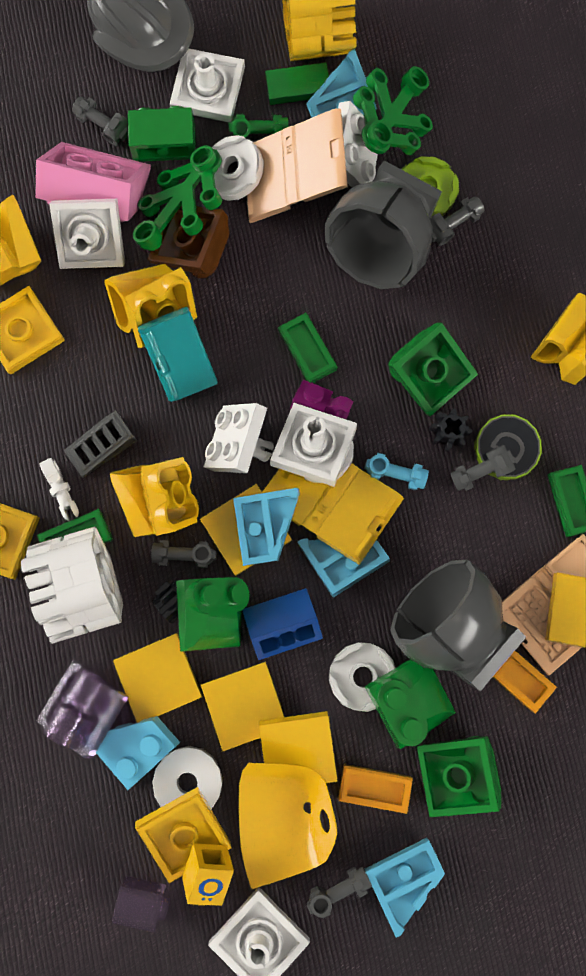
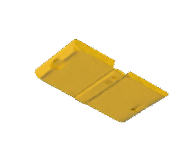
M352 463L344 472V475L337 479L335 487L324 483H312L305 480L303 476L278 469L262 491V493L299 488L300 495L291 521L315 533L319 540L359 565L404 499L397 491L381 481L371 478V475Z

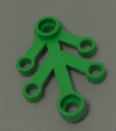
M411 67L402 77L401 91L391 103L387 88L388 78L384 71L375 68L366 77L367 86H361L353 95L354 104L363 110L366 125L362 129L363 142L370 151L376 154H383L390 147H399L406 155H412L421 147L419 137L425 136L432 129L433 124L431 119L425 114L415 116L401 113L412 97L419 96L428 88L429 78L420 67ZM374 92H376L382 115L381 120H378L373 103L375 101ZM391 128L412 129L413 132H408L406 135L393 133Z
M207 145L197 148L190 157V163L173 170H165L158 175L157 183L163 191L153 195L147 194L139 200L138 207L147 217L157 214L160 205L167 203L154 222L150 220L143 221L134 229L133 238L142 249L154 251L161 246V232L181 206L183 218L180 224L188 235L193 236L202 230L203 222L196 212L194 190L200 181H202L203 188L200 194V201L207 210H214L221 205L222 197L215 187L214 174L220 167L222 158L216 149H212V147ZM186 178L183 183L179 184V180Z

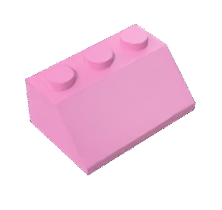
M60 142L36 160L35 198L46 200L48 204L55 200L117 198L120 222L129 221L139 209L138 202L143 196L151 164Z

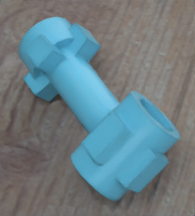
M377 453L371 459H367L364 467L367 473L371 475V478L379 480V478L385 475L409 482L408 489L417 490V488L424 489L429 470L422 469L423 465L414 464L412 469L391 464L385 455Z

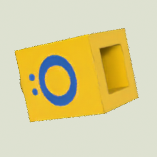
M193 843L182 877L187 904L223 905L234 872L226 845Z

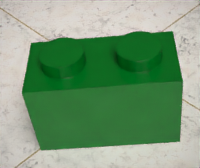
M172 106L167 109L142 107L138 110H128L129 148L133 160L144 162L190 159L192 153L196 150L195 123L192 107Z

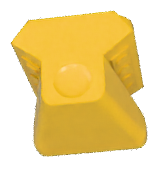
M14 195L9 196L0 203V286L15 277L33 271L41 262L35 243Z
M161 264L111 276L104 281L117 326L126 333L134 332L138 348L145 347L138 331L140 325L184 307H188L193 321L197 318L190 280L181 267L173 271L166 264Z
M578 293L572 299L531 355L532 359L541 363H559L561 380L574 385L586 376V295Z
M184 457L151 465H139L110 473L111 482L134 537L151 534L158 536L175 532L197 523L199 507L197 499L190 490L192 474L188 463L184 461Z

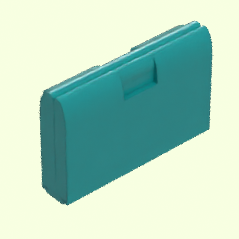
M188 307L181 308L138 327V331L169 401H177L218 383Z

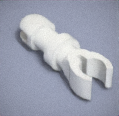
M49 458L39 463L44 476L52 487L49 491L52 497L57 498L60 505L59 509L64 519L71 521L68 513L70 508L77 518L79 516L78 507L70 497L68 492L70 491V486L68 482L64 483L56 461Z

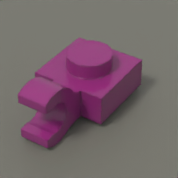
M303 379L292 400L290 409L293 403L347 420L353 401L344 396L331 398L333 391Z

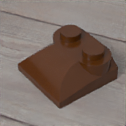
M181 206L161 232V246L151 251L147 260L157 265L166 264L169 268L178 269L181 267L183 271H189L196 278L202 279L210 276L219 264L229 237L228 215L223 209L207 210L205 207L196 206V212L203 222V228L198 234L190 236L180 224L183 218Z

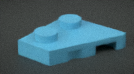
M355 49L347 54L341 64L330 74L325 83L307 102L306 105L311 118L332 109H338L341 102L351 101L354 104L353 95L361 86H367L366 77ZM355 105V107L364 115L363 110L359 109Z
M158 716L143 719L134 724L119 725L114 729L102 732L95 731L84 739L127 790L180 743Z
M427 837L365 868L368 879L396 938L402 935L405 930L404 926L416 910L419 911L427 900L429 891L435 888L445 875Z

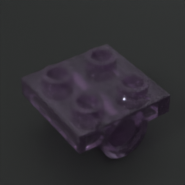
M72 661L36 722L44 727L43 734L53 742L65 748L73 749L85 759H93L129 697L80 662Z

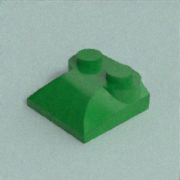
M435 323L421 331L394 354L388 364L391 376L396 381L401 382L427 416L433 415L478 375L442 323Z
M237 577L176 581L180 652L239 647L241 645L242 610L249 602V589L246 583Z
M411 659L364 686L391 738L399 749L405 746L420 744L426 738L429 731L456 713L434 670L423 668Z
M470 736L466 739L417 746L429 817L500 811L501 786L494 751L488 736Z

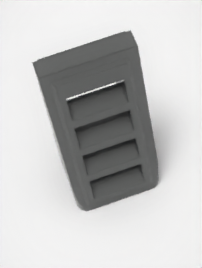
M115 410L73 442L64 452L81 477L84 478L137 442V439ZM113 427L122 436L117 441L110 432V429ZM103 434L111 444L107 449L98 438ZM92 441L100 451L97 457L88 446ZM81 449H83L90 460L86 465L77 454Z

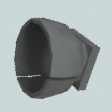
M383 161L378 168L373 182L355 185L330 212L325 223V243H328L326 247L337 265L360 283L379 289L405 286L427 261L433 232L430 218L442 191Z
M467 559L452 560L429 572L409 591L397 608L398 612L394 615L390 629L395 643L405 656L423 668L450 671L478 691L484 688L526 638L518 628L503 621L502 598L483 570Z

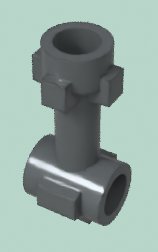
M82 96L78 97L72 107V112L76 115L77 120L84 123L88 119L103 128L104 130L101 132V135L114 146H117L120 141L123 142L128 136V120L123 115L115 113L111 119L95 109L97 104L90 97L88 99Z
M476 196L471 199L467 197L460 202L461 209L444 219L440 213L430 218L433 226L432 242L436 241L439 246H442L454 237L453 228L468 219L473 223L479 220L481 214L485 211L481 200Z
M501 445L486 453L488 460L469 469H466L464 465L456 467V471L450 474L457 490L465 489L467 491L474 488L472 481L492 472H495L498 478L516 470L513 464L515 460L510 449L507 450L505 445Z
M160 540V543H153L151 558L152 563H159V566H168L169 560L195 561L198 567L208 568V565L217 560V552L209 546L208 542L199 541V544L191 548L170 547L169 540Z
M363 866L357 870L355 867L347 871L349 878L328 890L318 886L312 888L309 901L307 902L310 914L324 919L330 915L332 904L354 892H357L359 897L368 894L367 890L372 885Z

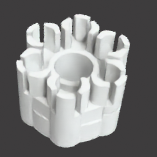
M95 526L64 535V538L61 536L27 547V558L21 560L22 572L35 570L38 572L24 577L27 587L34 589L51 584L48 587L29 592L31 604L49 599V602L33 606L31 610L36 622L38 621L40 625H43L46 635L52 644L86 634L88 631L93 632L121 623L123 601L109 551Z

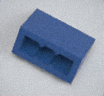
M306 588L242 610L258 660L323 639L318 619Z

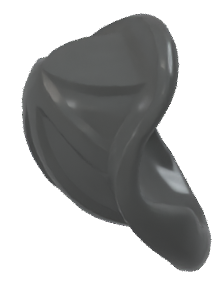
M87 0L88 12L96 28L92 35L94 42L110 57L127 67L147 72L162 71L176 64L190 47L194 35V21L185 0Z

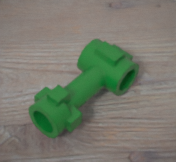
M236 114V117L231 122H228L229 132L243 137H247L249 134H275L288 127V117H282L281 114H273V120H247L244 114Z

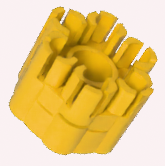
M282 0L290 61L344 55L356 48V37H353V33H356L354 18H351L355 17V6L340 7L356 5L355 0Z

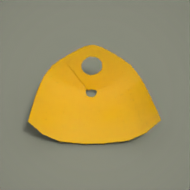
M248 763L242 770L239 782L240 843L251 889L316 868L325 863L330 856L337 838V824L326 782L317 771L301 765L280 763ZM306 802H310L311 804L310 814L305 812L304 810V804ZM322 809L329 818L330 829L328 833L324 831L321 824L320 812Z

